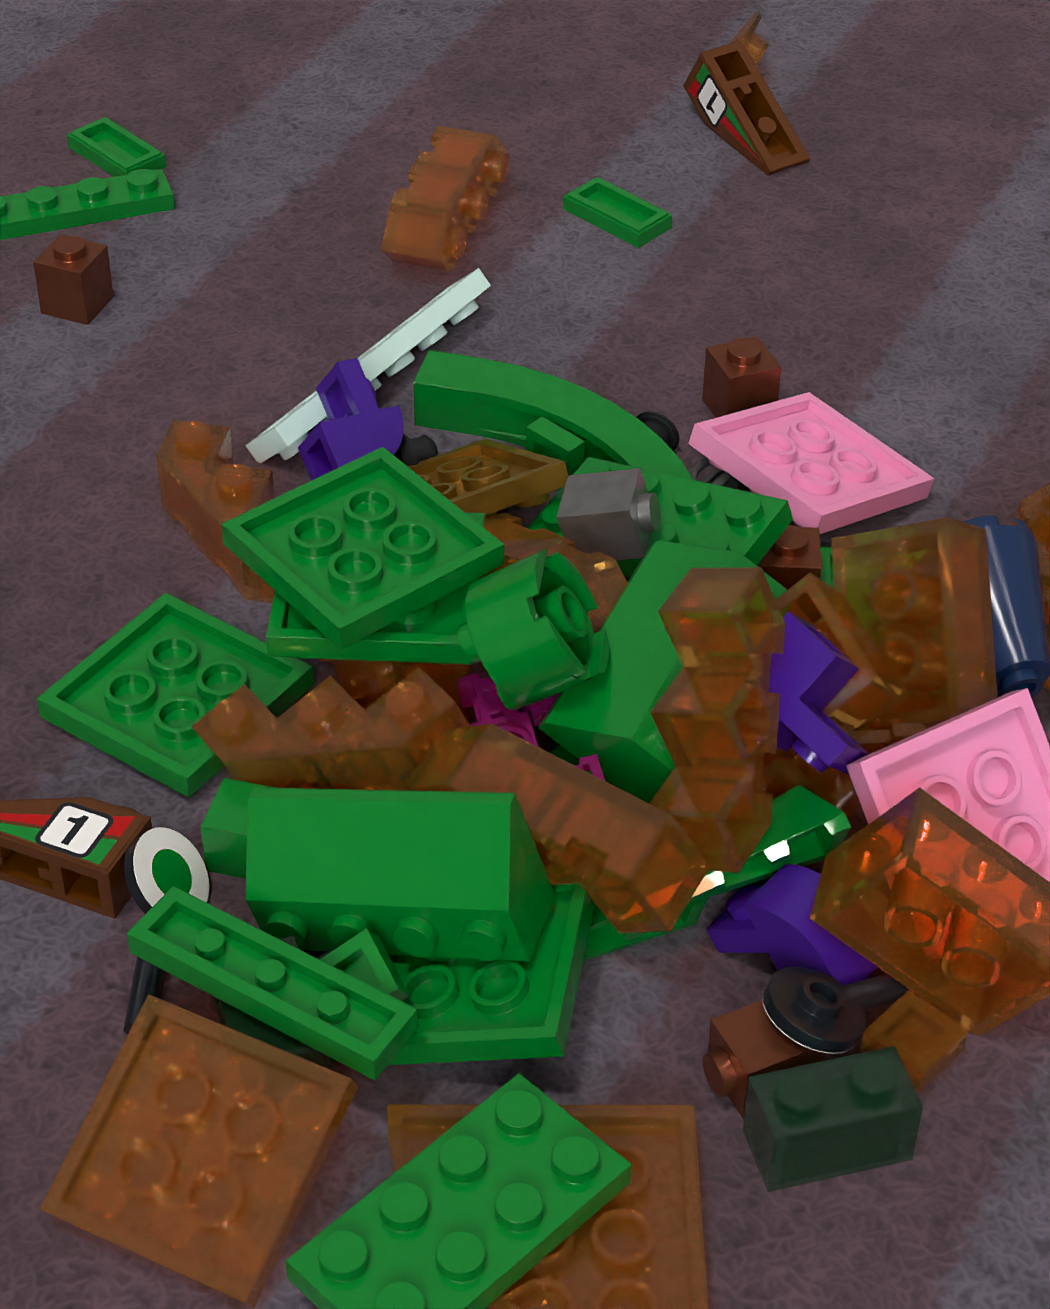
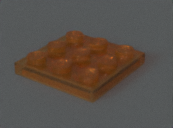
M148 994L40 1210L58 1220L255 1308L358 1086L349 1077Z

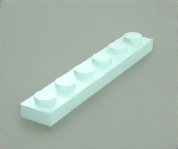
M479 268L447 287L358 357L364 375L370 380L375 391L382 386L377 379L379 374L384 371L388 377H391L415 359L410 351L413 347L417 345L423 351L448 333L442 325L448 319L452 325H456L479 308L474 299L491 286ZM314 391L245 445L257 462L262 463L277 453L281 455L284 461L299 452L298 447L308 436L307 432L317 426L319 422L329 420L317 391Z

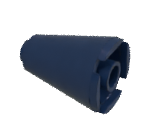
M981 516L959 522L933 536L927 542L930 553L925 556L921 563H919L917 556H915L911 563L912 578L918 592L991 695L1000 697L1012 691L1028 688L1032 697L1041 690L1042 684L1050 676V655L1038 544L1033 531L1023 520L1014 518L1016 527L1000 525L997 516Z

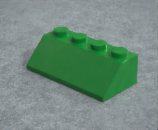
M659 540L654 541L647 549L598 631L606 630L609 644V662L605 672L560 692L538 728L576 758L597 754L605 780L646 810L687 780L744 677L752 654L766 637L790 592L740 552Z
M301 788L252 789L248 797L246 902L260 930L300 950L329 951L336 949L367 928L379 936L388 955H408L417 958L447 957L478 959L481 961L506 960L530 962L555 899V893L515 793Z

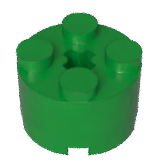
M548 549L540 550L472 582L467 588L465 599L467 622L458 627L459 642L464 653L472 662H482L496 685V690L502 703L511 711L533 705L604 673L609 662V644L606 630L602 629L594 633L587 614L598 608L591 590L570 560L559 552L547 557Z

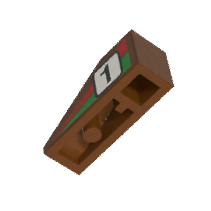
M736 41L701 52L683 87L705 125L767 175L807 163L810 160L809 155L742 41Z
M92 797L0 800V879L116 919L132 897L124 874V859L127 848L137 836L152 829L151 817L140 814L132 808L116 806Z

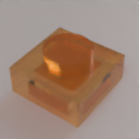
M908 990L863 1032L860 1050L920 1092L965 1049L969 1030Z

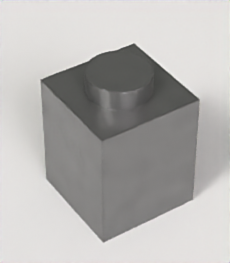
M636 468L568 475L556 518L573 563L581 564L643 558L649 547L652 531L659 530L661 510L657 495L655 493H648L641 470Z

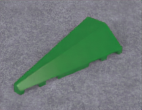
M801 785L795 786L628 882L626 897L620 904L608 905L601 899L595 901L583 962L696 924L709 897L770 878L784 864L804 867L834 857L851 829L845 813Z

